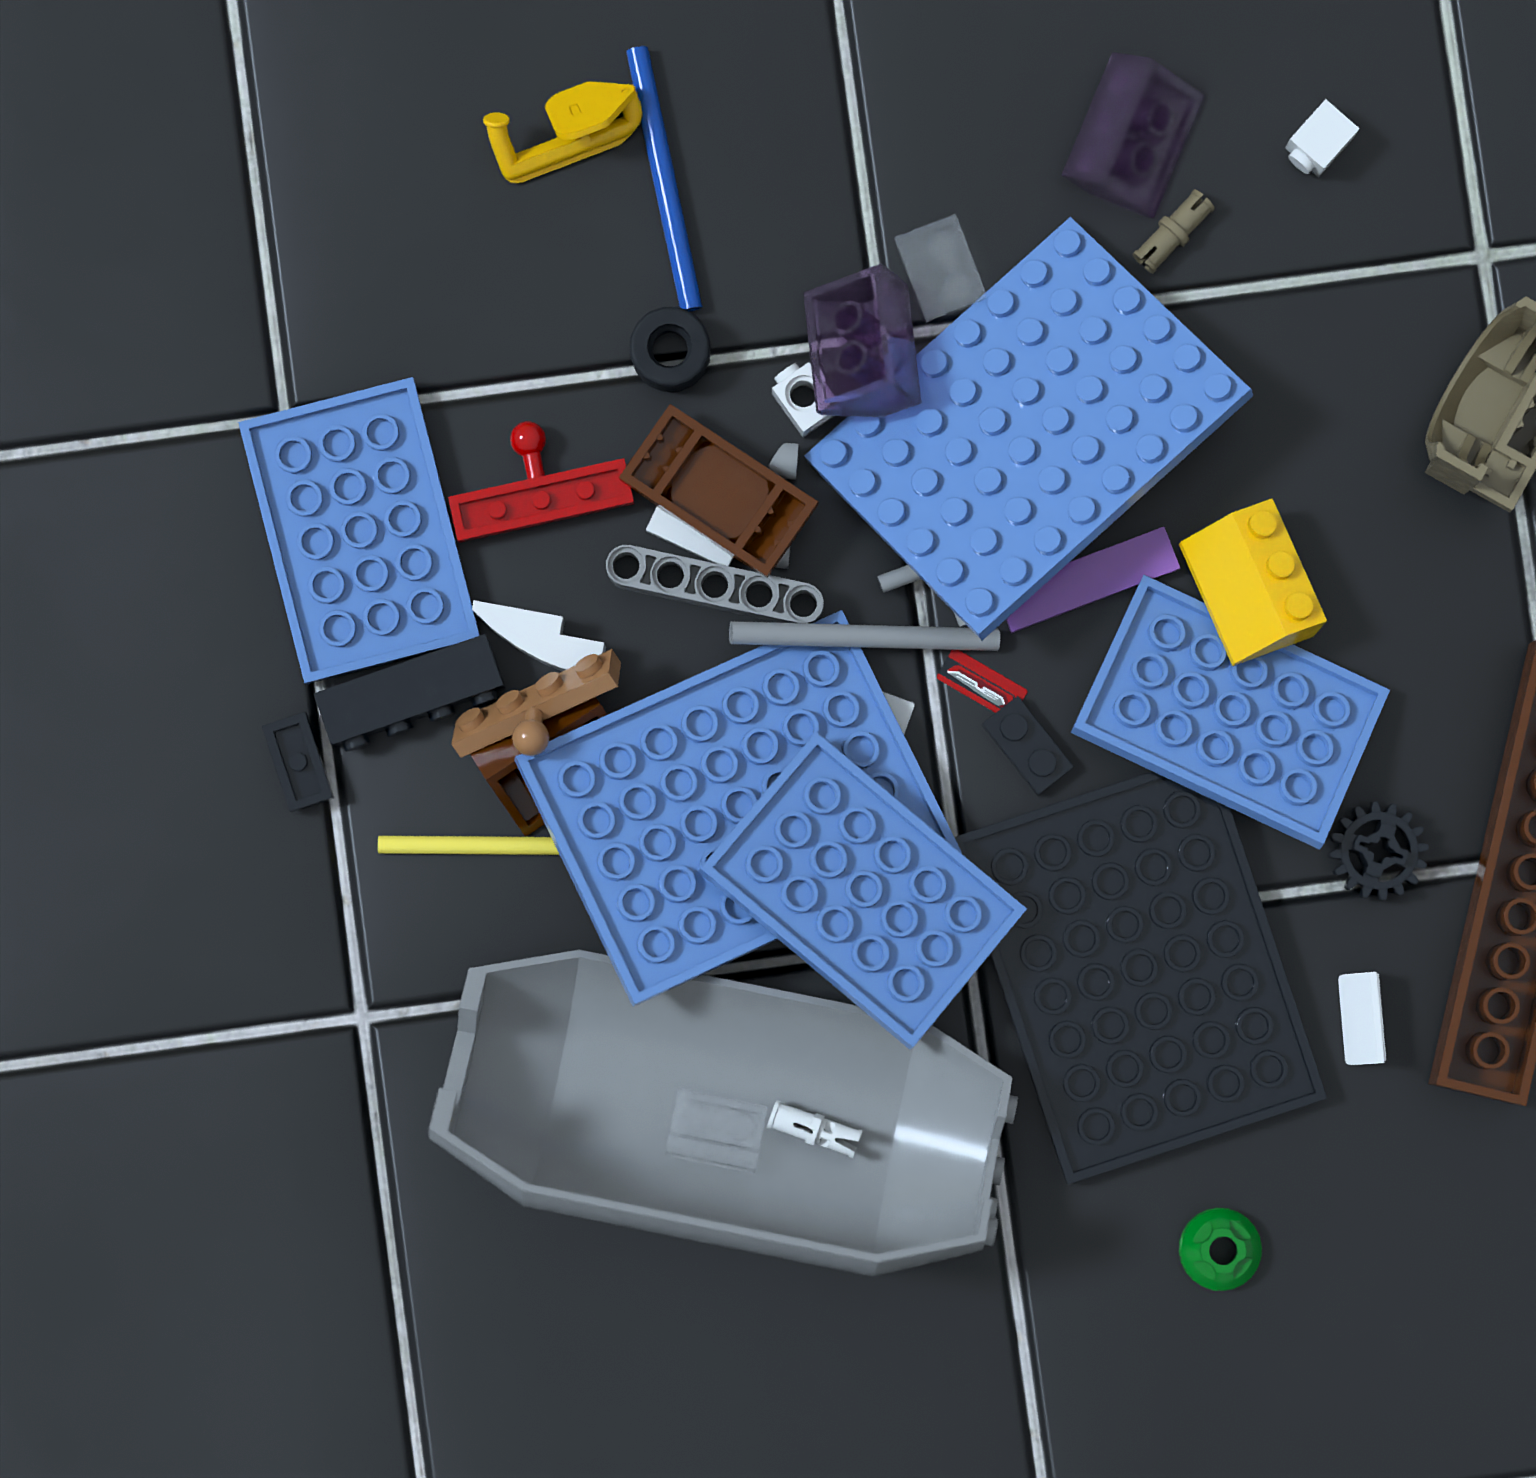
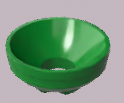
M1217 1207L1196 1214L1187 1223L1179 1240L1178 1252L1185 1272L1194 1282L1210 1290L1227 1291L1245 1284L1254 1275L1262 1257V1244L1256 1227L1246 1216L1229 1208ZM1222 1236L1230 1238L1235 1243L1237 1249L1234 1259L1224 1265L1214 1262L1209 1253L1211 1243L1216 1238Z

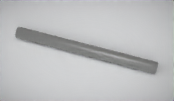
M731 621L729 626L730 644L998 651L1000 647V630L996 628L984 640H981L970 628Z

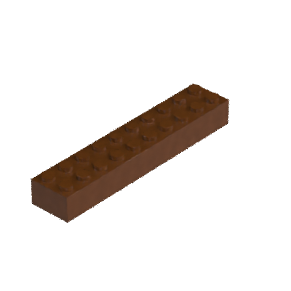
M1536 640L1528 645L1428 1083L1519 1106L1527 1105L1536 1065Z

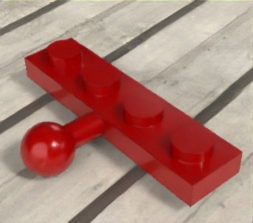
M531 421L521 422L513 428L510 435V444L518 455L523 456L527 480L448 497L457 541L459 543L632 505L634 504L631 487L619 479V476L626 468L625 459L622 458L545 475L540 454L546 443L545 432L537 423Z

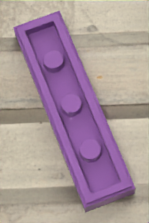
M1165 527L1069 562L1006 619L1010 632L1014 633L1138 586L1143 575L1156 579L1178 571L1180 566Z

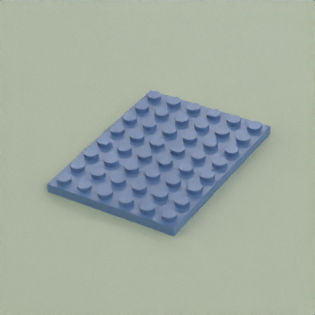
M1069 217L805 454L804 457L822 478L981 640H984L1253 397V393L1246 383L1076 221Z
M840 610L812 624L849 623L843 611ZM762 645L549 741L546 749L538 755L526 756L519 754L515 757L514 761L633 1007L778 940V938L698 871L815 732L819 733L962 853L861 647Z

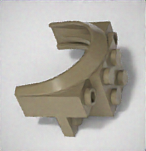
M1527 296L1501 311L1486 327L1448 384L1430 421L1425 439L1429 461H1431L1425 471L1426 474L1463 495L1470 490L1509 513L1513 511L1536 469V301Z

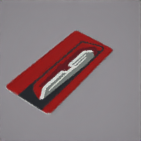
M951 650L937 674L938 680L995 713L1017 696L1023 701L1027 694V690L960 650Z

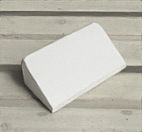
M1377 972L1342 974L1338 978L1345 1062L1348 1065L1385 1063L1386 1051L1379 974Z

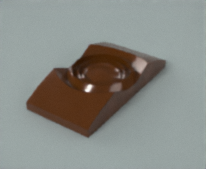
M669 404L619 476L622 482L661 510L683 522L724 552L767 578L819 505L817 500L672 404Z

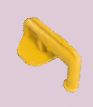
M585 82L553 95L545 104L547 115L557 138L515 153L508 134L507 125L510 123L508 115L499 112L489 113L484 116L483 123L487 126L489 141L502 175L511 183H522L621 145L640 125L642 107L634 85L605 82ZM622 112L624 116L616 119V117Z

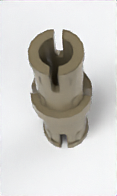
M1194 189L1191 195L1170 217L1164 216L1158 222L1159 228L1132 254L1140 265L1145 262L1146 266L1144 269L1153 274L1178 246L1184 247L1190 241L1188 235L1215 210L1214 205L1208 198L1204 201L1201 199L1203 194L1200 191Z

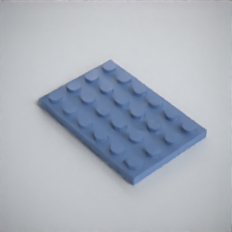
M413 377L238 422L303 680L306 685L434 652L480 636Z
M1143 575L1070 733L1320 850L1325 843L1390 690L1293 644L1232 666L1205 603Z
M815 732L698 871L909 1050L916 1045L1027 910L1019 901L817 732Z

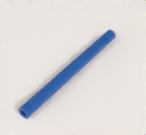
M647 46L634 47L627 50L626 53L632 82L642 107L641 125L679 307L688 312L696 311L703 307L649 49Z

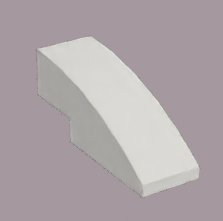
M473 601L472 610L496 634L521 652L560 671H565L575 666L578 661L587 655H600L606 650L604 642L563 635L565 620L562 616Z

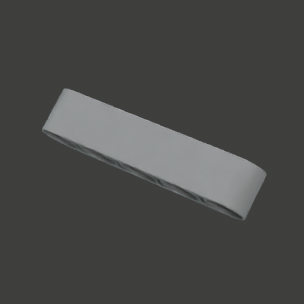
M621 545L614 548L606 559V570L610 581L616 587L623 590L777 623H813L820 620L823 613L824 599L821 592L815 586L800 581L772 575L767 578L758 572L632 545ZM624 556H631L639 562L637 574L629 579L620 578L614 573L616 562ZM676 566L683 571L684 578L679 586L666 588L659 583L658 575L664 567ZM719 575L727 581L728 589L725 594L718 598H711L703 592V582L709 576ZM757 584L764 585L771 590L772 599L766 606L754 607L747 601L746 594L752 586ZM799 594L810 595L817 604L815 611L807 617L797 616L791 610L790 603Z

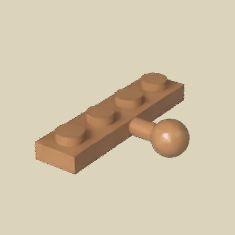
M612 649L600 655L590 654L565 671L548 673L530 687L521 691L511 690L505 693L495 703L481 709H469L456 720L451 745L460 758L512 735V741L517 751L526 756L538 755L546 749L549 742V733L545 725L542 724L543 720L618 687L621 662Z

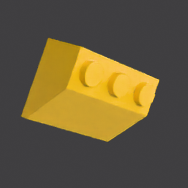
M1273 498L1232 512L1179 543L1232 666L1312 638L1327 622Z

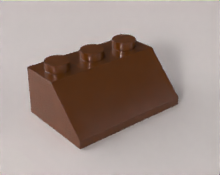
M594 697L543 720L542 724L547 728L549 741L600 719L606 716L607 713L597 698ZM512 735L470 755L485 780L526 837L545 823L514 761L515 757L521 753L515 748Z

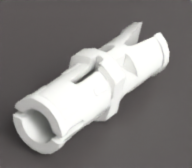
M778 1100L775 1102L767 1128H773L804 1139L805 1143L811 1145L818 1144L846 1154L851 1158H854L857 1147L843 1139L859 1141L863 1132L862 1130H856L825 1119V1116L816 1113L814 1115L783 1104Z

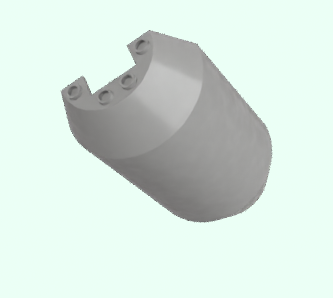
M573 950L468 969L459 1006L457 1034L444 1086L438 1090L429 1127V1139L525 1207L874 1277L982 1251L984 1245L993 1246L998 1218H995L998 1198L990 1197L992 1184L1000 1185L1005 1158L997 1157L999 1140L1004 1123L1013 1124L1018 1097L1010 1095L1011 1076L933 1025L930 1026L916 1045L909 1050L857 1005L708 975H701L633 1007L608 955L584 950ZM778 1100L791 1107L814 1115L818 1113L825 1116V1119L856 1130H862V1136L859 1141L843 1139L857 1147L854 1158L818 1144L811 1145L805 1143L804 1139L776 1129L767 1128L775 1102Z

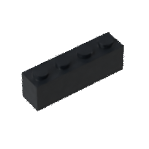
M486 634L313 694L331 745L335 748L343 746L344 751L349 752L369 745L370 740L368 736L386 731L387 736L392 737L412 730L413 725L411 722L429 716L430 722H435L455 715L454 707L469 701L472 702L473 707L491 703L499 699L497 692L506 689L489 638Z

